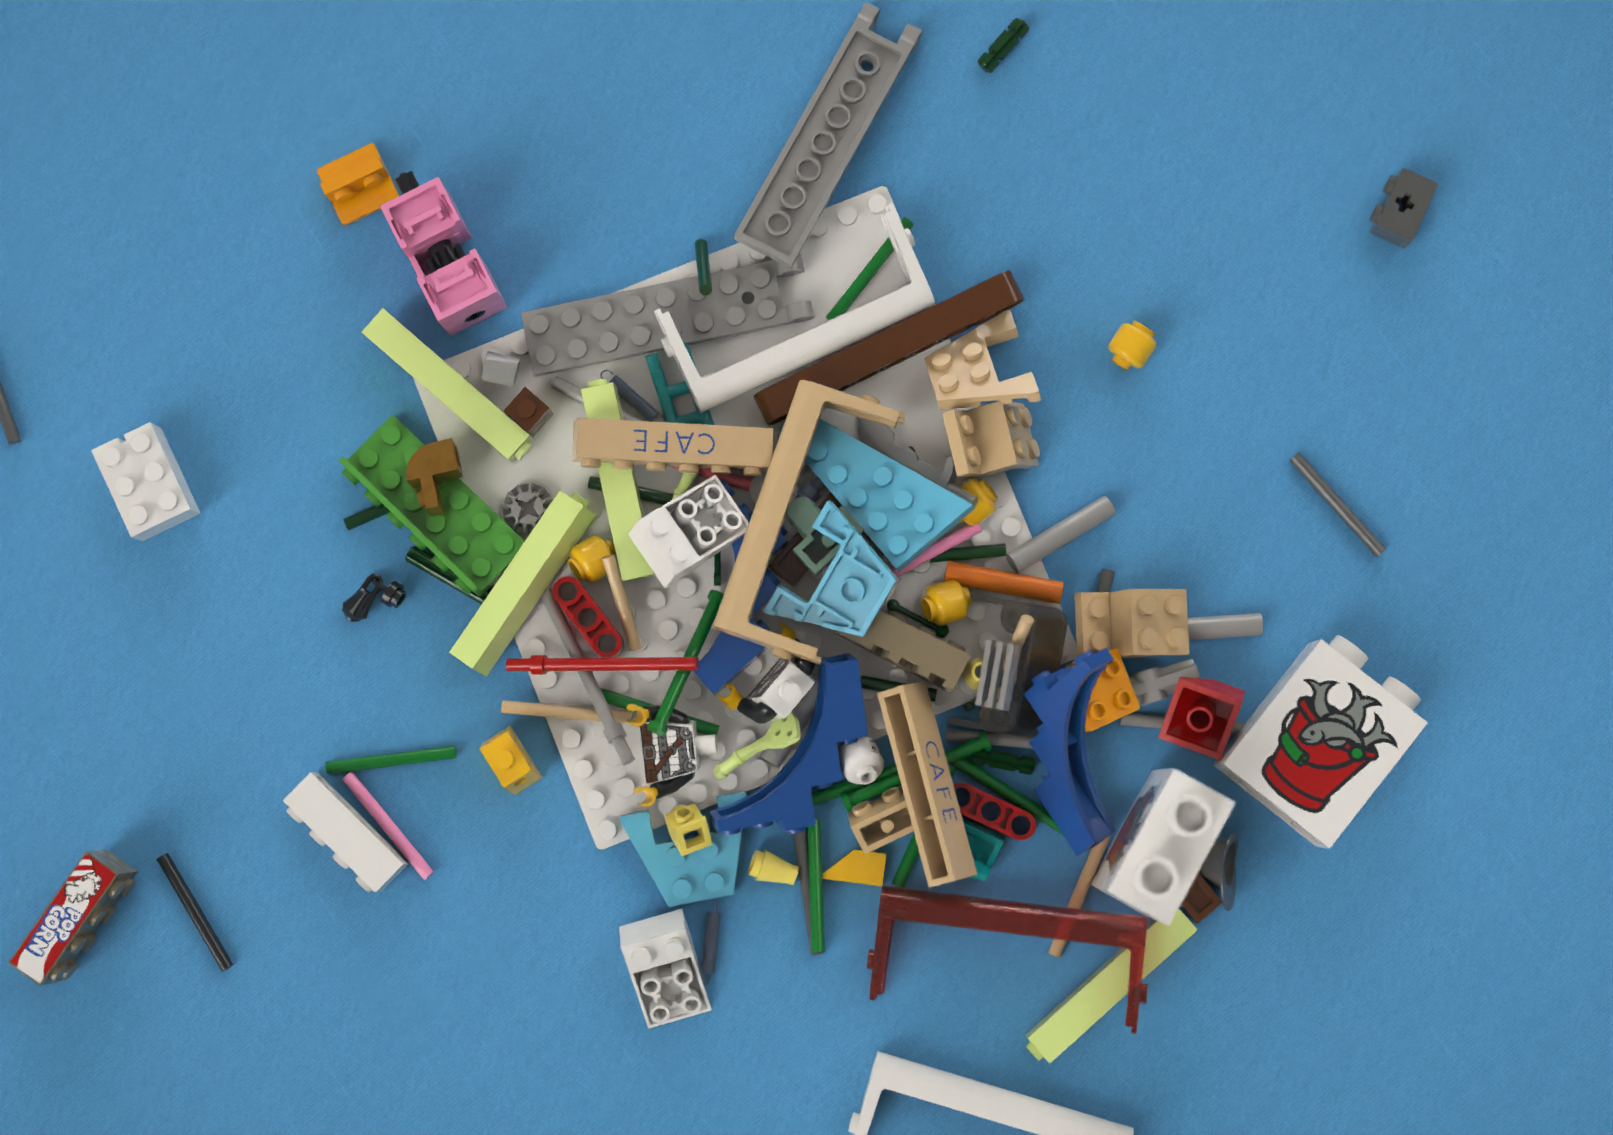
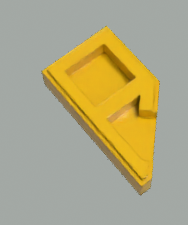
M853 849L826 870L822 875V879L882 886L886 853L869 852L864 855L862 850Z

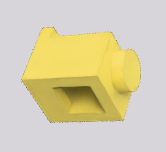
M695 803L688 806L677 805L670 813L664 814L669 836L681 856L713 845L707 819L705 816H702ZM694 830L698 832L699 836L685 841L684 834Z

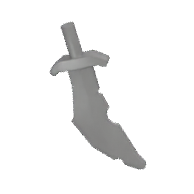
M857 417L861 424L858 433L862 443L968 501L974 507L978 502L976 496L953 484L957 474L952 456L946 458V465L943 470H940L922 459L919 461L918 455L908 446H896L894 441L895 433L889 427Z

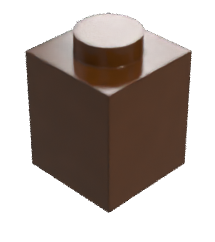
M526 387L521 390L504 410L531 437H534L554 414L544 402Z

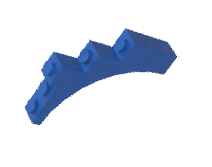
M721 479L720 482L725 487L729 495L733 496L735 492L723 479ZM736 503L747 521L750 522L753 513L745 503L741 506ZM783 525L771 558L788 543L784 537L788 531ZM745 534L732 543L735 561ZM768 568L749 623L771 631L761 619L757 622L753 620L767 606L777 586L781 583ZM720 632L710 650L699 661V669L692 671L714 695H717L768 648Z
M1107 648L1094 654L1091 650L1084 652L1074 660L1075 667L1070 666L1065 670L1062 668L1052 674L1048 670L1040 673L1032 679L1034 685L1024 693L1043 724L1036 728L1039 734L1029 743L1047 769V772L1041 776L1044 781L1033 790L1077 856L1098 845L1116 831L1101 804L1093 784L1087 760L1085 741L1086 712L1092 690L1101 673L1114 659Z
M845 653L822 658L820 665L817 664L818 689L815 708L807 732L797 750L779 773L759 790L734 804L709 811L711 825L718 833L732 835L739 833L741 828L749 826L756 828L771 826L773 821H776L780 828L788 833H800L805 831L806 827L816 825L811 787L824 789L831 787L832 782L842 780L837 742L843 745L853 744L858 741V738L868 736L859 665L855 657Z

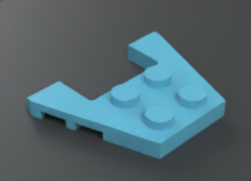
M827 501L812 528L840 544V549L809 602L779 585L763 612L863 637L875 620L898 578L836 505L831 501Z
M740 791L716 796L718 809L745 798L746 792ZM649 810L619 816L623 828L669 907L734 894L742 828L739 833L724 835L717 831L710 832L713 845L681 856L672 840L655 841ZM699 835L684 837L686 841Z

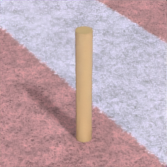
M615 555L603 557L602 561L629 650L641 649L642 644Z

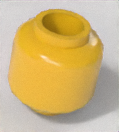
M1135 320L1132 324H1122L1108 345L1110 352L1114 354L1112 361L1127 371L1130 366L1142 368L1157 347V343L1153 338L1155 333Z
M970 478L959 486L978 498L975 509L958 522L959 524L965 521L968 525L975 526L996 511L995 501L998 500V496L987 481Z
M598 535L586 538L571 548V558L568 559L570 569L580 581L597 582L607 575L602 558L612 554L616 557L615 546L610 539L603 540Z
M947 580L928 586L920 602L925 618L928 621H933L938 626H944L963 620L968 614V606L972 604V599L967 587H962L956 580Z

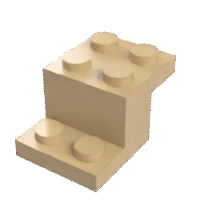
M1000 401L967 411L952 409L942 412L957 477L983 478L1015 468L1029 469L1039 466L1037 459L1040 456L1039 446L1036 440L1032 439L1030 430L1032 417L1030 411L1023 403L1013 402V404L1001 405Z
M1126 589L1114 592L1074 593L1077 657L1088 650H1091L1094 654L1105 648L1108 650L1117 648L1121 658L1190 655L1186 589Z

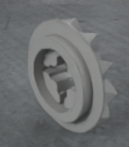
M533 483L517 485L507 493L502 504L504 520L514 531L530 535L553 499L539 485ZM536 498L533 508L540 516L537 518L534 515L527 514L519 520L523 509L517 503L518 500L530 503L531 500L533 501Z

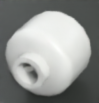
M867 736L860 737L856 743L842 744L839 748L840 767L843 775L849 782L869 784L875 781L882 773L884 759L878 745L872 738Z

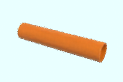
M947 561L944 581L956 580L963 587L1060 604L1064 582L954 561Z

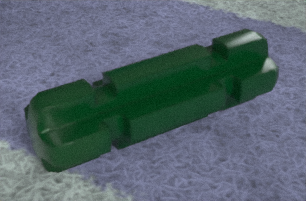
M1015 18L1008 26L1009 30H1004L988 48L989 53L985 52L978 59V65L985 72L992 73L999 65L998 61H1003L1019 43L1018 38L1022 39L1029 32V26L1025 21Z
M982 749L971 754V762L977 765L984 766L985 763L988 764V767L1012 772L1019 770V773L1031 775L1035 767V759L1033 757L1023 755L1018 757V754L993 749L991 751Z

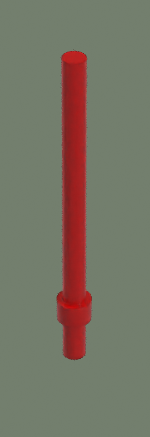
M532 655L531 658H508L506 660V670L508 672L530 671L532 675H546L547 671H667L699 669L698 657L547 658L546 655Z

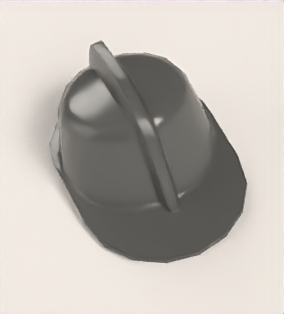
M1235 831L1230 834L1228 839L1216 838L1198 871L1208 885L1221 890L1223 906L1227 911H1230L1233 907L1236 892L1238 834Z

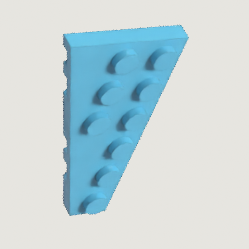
M822 419L819 420L805 463L864 529V532L898 572L975 509L974 505ZM783 425L778 429L780 433L782 431Z

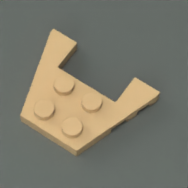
M1010 309L924 358L940 410L979 407L983 401L999 400L1001 405L1013 404V399L1028 398L1029 402L1041 401L1032 372L1001 382L998 381L987 347L1019 337Z

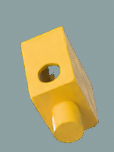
M511 725L481 744L480 750L501 785L510 793L516 795L543 778Z

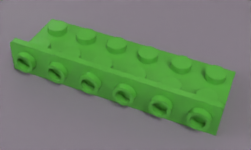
M392 415L347 460L343 456L338 460L345 467L341 473L355 486L361 482L368 489L364 495L377 508L383 504L390 510L386 515L388 519L399 529L405 525L412 532L408 538L421 551L428 547L435 554L431 560L444 573L450 569L458 576L454 581L457 586L467 595L473 591L480 598L502 576L525 541L460 478L438 483L444 514L431 516L426 508H421L417 497V489L421 487L413 489L406 481V469L413 454L423 447L424 444Z

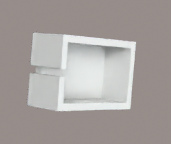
M149 422L124 434L126 441L115 438L91 450L131 538L145 541L201 514L162 429L155 424Z

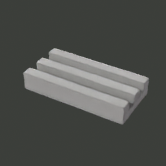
M986 639L975 705L1009 711L1021 645ZM1007 649L1008 651H1007V657H1006L1005 668L1002 669V667H1003V661H1004V656H1005V650ZM1000 682H1002L999 702H996Z

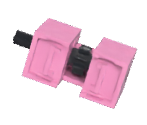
M412 171L401 173L400 177L396 178L395 181L402 195L381 205L380 208L402 251L409 258L418 276L416 279L438 322L450 336H453L508 308L487 265L476 249L470 250V254L465 255L460 244L472 239V236L440 178L437 177L419 186Z

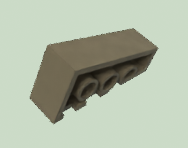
M892 610L888 614L879 611L866 635L863 637L837 630L834 631L835 635L948 693L954 690L971 657L970 654L965 652L966 649L950 640L946 643L936 638L935 632L921 625L915 628L907 624V618Z

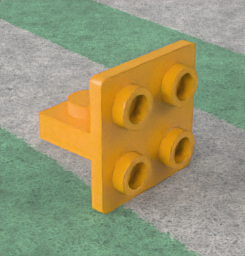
M370 143L317 169V173L322 181L320 186L325 196L333 204L344 226L380 210L381 205L399 197L397 189L374 143Z
M1117 648L1108 650L1114 659L1101 673L1092 690L1086 712V732L1094 731L1140 709L1136 694ZM1072 662L1070 664H1067L1066 666L1067 668L1070 666L1075 667L1076 664L1075 662Z

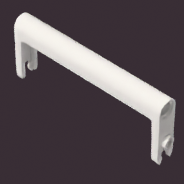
M892 204L884 207L886 213L880 215L906 278V284L719 371L711 372L701 377L676 329L669 311L663 314L660 309L654 311L665 335V338L661 339L663 348L668 358L671 356L675 357L690 393L701 413L935 305L931 289L912 248L915 246L913 235L908 228H903Z
M879 1051L874 1060L859 1114L853 1112L848 1132L853 1133V1135H867L880 1093L883 1089H888L1038 1135H1134V1128Z

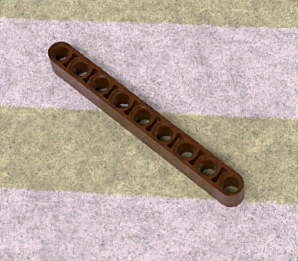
M1011 271L1002 272L761 390L753 397L767 426L774 425L786 419L800 380L815 382L842 392L1017 306L1025 299Z

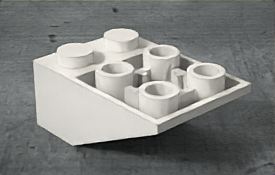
M714 475L639 519L628 535L664 588H666L746 533L749 522L718 477Z
M683 909L619 927L621 949L648 1029L711 1011V1005L703 983L702 973Z

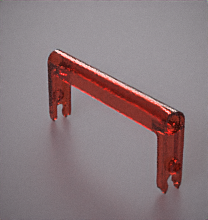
M883 885L879 903L875 949H869L867 969H872L869 1000H875L878 995L885 993L895 920L1116 946L1117 948L1129 949L1131 952L1125 1026L1132 1027L1131 1033H1137L1139 1003L1146 1004L1148 984L1141 983L1148 917Z

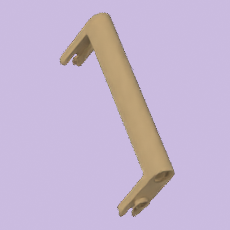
M800 380L712 627L729 635L773 649L772 655L790 661L791 657L794 656L820 665L822 658L817 656L819 649L750 624L752 610L823 410L825 408L833 409L894 429L897 423H904L906 414L880 405V401L872 396L862 395L859 398L815 382Z

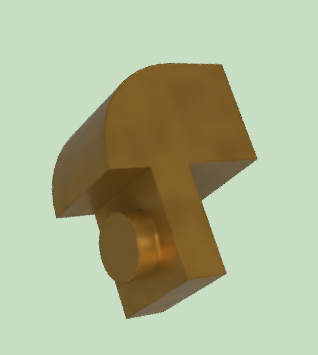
M452 438L429 443L418 449L409 460L406 469V481L413 489L421 487L417 489L420 507L426 508L431 516L444 514L438 483L463 477L458 448Z

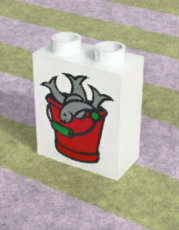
M1336 635L1330 644L1320 639L1306 645L1247 720L1243 729L1225 748L1221 760H1216L1213 766L1315 847L1328 849L1331 848L1428 723L1413 711L1421 701L1420 697L1413 690L1390 676L1382 685L1378 684L1361 670L1368 661L1366 654L1356 645L1339 635Z
M1174 768L1151 770L1090 885L1139 913L1170 925L1236 802Z

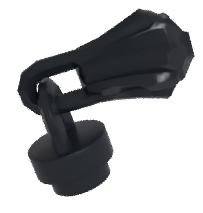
M371 574L366 578L358 591L343 602L342 611L347 620L357 622L367 618L371 604L380 590L384 592L381 602L388 607L394 606L395 608L403 603L407 592L403 590L404 586L399 582L393 581L386 587L383 585V579L380 575ZM372 582L375 588L372 592H369L366 588Z

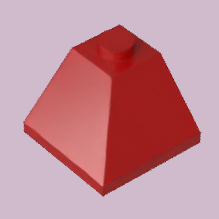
M1180 677L1158 738L1221 760L1242 705L1245 690L1214 679Z

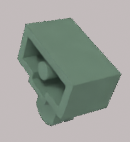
M799 497L793 500L787 509L789 523L804 539L793 549V554L816 577L832 563L840 549V544L812 528L821 510L811 499ZM841 506L839 510L862 536L864 529Z

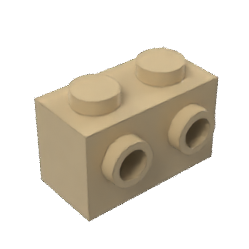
M892 787L883 792L880 798L872 802H860L852 808L851 812L847 813L850 827L864 855L914 831L902 787Z

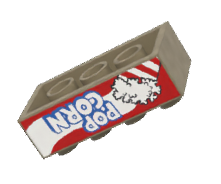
M107 849L86 851L8 963L40 986L63 979L67 980L77 969L78 963L76 960L82 951L87 952L97 940L98 936L95 933L101 924H107L117 910L114 906L121 896L124 898L133 889L136 883L133 878L138 871Z

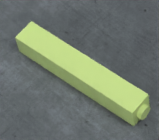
M382 308L361 332L509 461L513 462L516 458L520 461L530 451L532 445L529 443L533 438L385 309Z
M607 379L588 382L589 388L581 389L587 418L624 420L617 387L613 382L608 383ZM601 463L598 472L621 579L627 582L654 576L655 573L628 535L635 523L644 517L634 466L631 470L614 469L613 463Z
M561 490L558 492L449 652L473 670L486 677L488 676L569 557L571 548L577 545L596 517V514L587 508L590 504L589 501L573 492L571 497Z
M1179 908L1170 925L1154 919L1150 921L1025 1034L1030 1041L1026 1045L1027 1049L1038 1061L1044 1057L1050 1064L1198 929Z

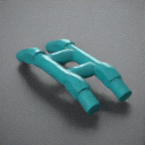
M686 343L684 345L694 363L689 344ZM658 353L646 355L645 358L665 421L668 423L714 425L710 410L701 413L694 399L696 411L677 416L672 398L690 393L686 382L683 381L668 386Z

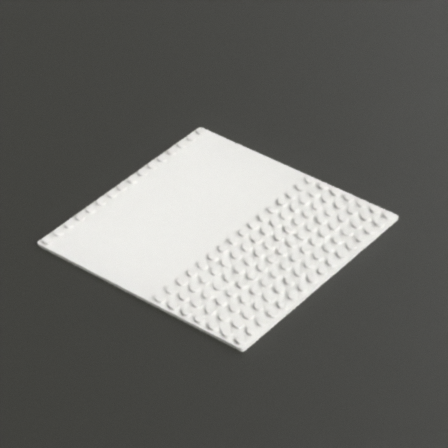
M880 186L825 208L800 252L805 271L797 275L777 278L783 307L799 301H811L814 312L813 319L689 345L699 375L702 377L711 372L719 371L828 321L826 319L828 313L889 237L880 215L886 213L884 207L889 204L894 206L888 189ZM739 242L709 254L710 273L762 263L773 259ZM895 251L892 252L846 312L906 284L907 281ZM696 260L614 293L698 276ZM745 293L742 296V301L745 304H751L754 301V295ZM523 328L444 360L502 412H504L505 408L524 387L529 389L552 410L554 414L532 437L533 439L529 443L532 445L530 451L520 461L516 458L513 462L503 456L413 378L437 441L452 438L457 445L463 477L460 479L505 523L502 504L507 493L517 485L533 483L543 487L551 495L552 499L561 490L570 497L575 492L590 502L587 508L596 514V517L578 543L592 535H598L603 540L610 539L614 544L603 491L588 488L590 476L600 478L598 468L581 467V462L572 461L573 422L577 418H587L584 404L551 387L554 378L558 376L581 389L589 388L588 382L602 379L600 376L601 372L610 370L613 375L605 371L602 373L603 379H607L609 383L615 375L620 377L630 388L659 412L652 422H664V419L661 417L664 414L645 358L646 355L652 353L534 377ZM871 336L709 409L714 425L773 428L774 454L781 434L778 429L785 423V420L767 426L753 396L761 390ZM950 339L842 391L859 398L862 395L872 396L880 401V405L906 414L903 424L897 423L895 429L889 427L895 433L894 441L896 446L913 447L919 457V461L922 459L940 470L944 469L946 458L952 456L942 412L952 409L940 410L924 358L951 343ZM665 350L653 352L658 353L668 386L685 381L674 356L668 358ZM488 351L520 359L514 387L481 380L483 365ZM691 393L672 398L677 416L696 411ZM619 396L622 411L641 421H648ZM977 407L954 408V409L967 411V410H970V409H973V408H977ZM829 408L823 410L820 419L860 441L858 429L861 424L856 416ZM634 465L637 484L640 487L674 494L673 490L677 488L683 476V472H679V469L666 466V471L646 470V465ZM731 469V473L744 476L750 479H753L755 477L743 475V470ZM812 470L799 477L797 491L806 482L810 484L817 477ZM1005 471L983 478H975L979 481L984 479L998 496V500L995 501L996 511L980 523L982 532L952 548L1005 543L1007 554L1032 539ZM696 477L690 489L704 482L707 478ZM957 477L953 484L959 487L970 477ZM730 486L735 492L731 496L732 499L739 506L745 503L753 512L755 505L750 498V492ZM827 487L819 493L821 497L815 502L817 506L830 493ZM536 498L533 501L531 500L530 503L518 500L517 503L523 509L519 520L527 514L534 515L537 518L540 516L533 508ZM641 500L644 517L663 506L662 504ZM786 514L783 526L788 533L784 537L789 542L797 531L789 523ZM965 521L961 524L957 523L938 540L966 526L967 523ZM516 532L524 541L529 536ZM730 544L721 551V586H714V556L666 588H664L656 575L627 582L623 581L642 644V648L635 651L629 650L607 575L594 583L578 580L622 636L624 649L617 658L683 657L709 602L707 596L710 590L725 592L735 564L734 550L732 544ZM780 550L774 557H772V558L770 559L769 565H770L771 562L776 558V556L781 552V550ZM570 555L547 589H552L553 591L554 583L565 576L578 580L568 564V559L571 558ZM885 556L882 559L888 567L892 566V563ZM1006 556L954 561L1016 573L1009 565ZM929 560L897 577L895 593L890 599H896L900 606L925 618L921 608V597L924 596L928 586L944 581L947 561L930 563ZM1042 560L1018 573L1049 579ZM829 566L826 567L816 577L808 570L793 588L768 567L781 582L779 585H782L808 602ZM567 584L561 590V597L565 601H570L577 595V587L574 584ZM969 587L967 589L970 592L972 604L968 606L967 616L963 620L948 624L949 633L945 638L935 636L946 643L950 640L966 649L965 652L971 655L969 661L974 658H983L986 639L1010 643L1021 616L1027 614L1034 619V622L1019 654L1014 683L1077 658V644L1060 604ZM540 598L514 636L522 658H531L532 655H546L547 658H570ZM884 602L880 611L888 614L887 602ZM561 608L585 658H602L591 648ZM765 608L753 618L755 622L761 619L773 633L779 635L782 632V626L779 625V622L784 623L795 631L796 638L803 644L819 649L817 656L821 658L845 653L851 654L858 660L860 679L861 675L907 684L926 682L927 687L937 689L935 702L931 701L934 715L965 704L977 696V690L970 688L966 684L963 673L954 690L948 693L835 635V630L804 621H794L795 619L769 615L763 612ZM589 609L582 613L580 617L582 625L590 627L596 622L597 614L594 610ZM894 611V612H896V613H898V614L904 616L905 618H907V621H906L907 624H909V625H911V626H913V627H915V628H918V626L921 625V626H923V627H925V628H927V629H929V630L935 632L934 630L930 629L929 627H927V626H925V625H923V624H921V623H919V622H917V621H915V620H913V619L907 617L906 615H904V614H902V613H900V612H898V611ZM711 627L698 655L699 661L710 650L721 631ZM612 635L603 637L600 642V648L605 653L612 652L617 645V640ZM768 648L729 683L743 697H747L779 659L772 655L773 649ZM977 667L975 675L980 678L981 667ZM677 670L592 671L600 688L654 705H661ZM691 670L674 708L688 716L719 725L716 736L718 752L717 754L700 755V768L695 772L694 778L678 791L656 799L653 805L644 807L638 806L637 803H641L646 799L645 791L638 794L633 793L634 789L638 786L650 787L651 785L645 782L639 726L622 724L627 734L624 738L635 758L633 762L623 765L613 743L609 744L603 733L605 727L602 722L546 717L595 845L601 850L630 839L620 822V815L649 810L652 828L655 829L666 824L664 814L670 813L677 805L688 806L695 803L700 811L717 804L716 796L740 791L747 792L766 784L779 773L794 755L807 732L810 720L801 732L800 740L794 743L779 768L760 757L759 755L762 752L760 751L749 758L745 764L738 766L729 773L727 778L718 779L714 776L713 772L715 766L729 758L735 750L752 744L765 736L775 719L765 724H759L740 713L737 709L730 710L718 698V695L727 697L731 691L725 686L717 695H714ZM528 671L540 703L595 708L577 671H547L546 675H532ZM862 689L868 730L867 737L876 740L888 735L877 695L879 692ZM608 704L609 707H610V709H612V710H624V711H629V710H626V709H623V708H620V707H617V706ZM633 712L634 719L637 716L636 712ZM697 732V736H702V735H704V734H701V733H698V732ZM837 742L838 751L839 748L842 746V744H839V742Z

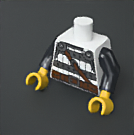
M779 622V625L782 626L781 636L802 643L796 638L794 630ZM794 656L791 657L790 661L779 658L747 697H743L732 684H727L726 687L731 691L730 695L727 697L718 695V698L730 710L737 709L740 713L759 724H765L772 719H785L814 685L815 681L812 672L815 664Z
M629 704L626 709L637 711V716L633 720L625 721L633 726L640 727L646 784H651L650 787L638 786L634 789L633 793L638 794L643 791L646 793V799L641 803H637V805L651 806L656 799L678 791L694 778L695 772L700 768V755L717 754L716 734L697 736L696 721L689 720L685 713L674 708L666 725L668 728L666 735H656L650 732L647 726L650 721H654L661 705H650L642 708L635 704Z

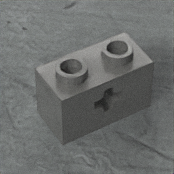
M1402 168L1396 176L1390 175L1382 191L1387 194L1382 205L1379 203L1376 205L1369 221L1374 223L1370 233L1402 248H1406L1413 241L1439 183L1405 168ZM1398 202H1401V203L1404 204V205H1403V208H1402V209L1404 210V212H1401V211L1398 210V209H1399V204H1398Z

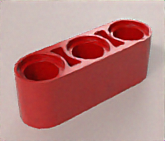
M570 576L558 579L553 586V596L591 648L602 658L619 657L624 649V640L585 587L578 580ZM567 584H574L577 587L576 597L570 601L563 600L561 597L562 588ZM592 609L597 614V620L592 626L585 627L582 625L580 617L584 611ZM607 635H612L617 640L616 648L610 653H605L600 648L601 639Z
M962 782L953 784L954 789L964 788L969 794L968 803L963 807H959L962 815L1013 839L1027 840L1034 834L1036 822L1027 811ZM987 802H994L999 808L997 818L992 821H987L981 814L982 806ZM1017 816H1024L1029 824L1028 830L1021 835L1014 833L1011 828L1012 820Z

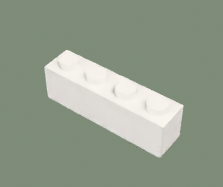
M310 772L283 800L289 806L286 810L287 813L298 823L304 821L312 829L309 832L310 836L321 846L327 844L335 852L332 855L333 859L344 869L350 867L358 875L355 879L357 883L367 892L371 890L375 893L382 892L409 864L318 772Z

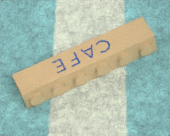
M577 418L573 422L572 461L581 462V467L600 468L601 463H613L614 469L631 470L634 465H646V470L666 471V466L679 467V472L697 473L699 468H711L712 474H731L732 469L743 470V475L762 476L763 471L768 470L773 456V428Z
M926 682L904 684L877 693L928 887L977 875Z

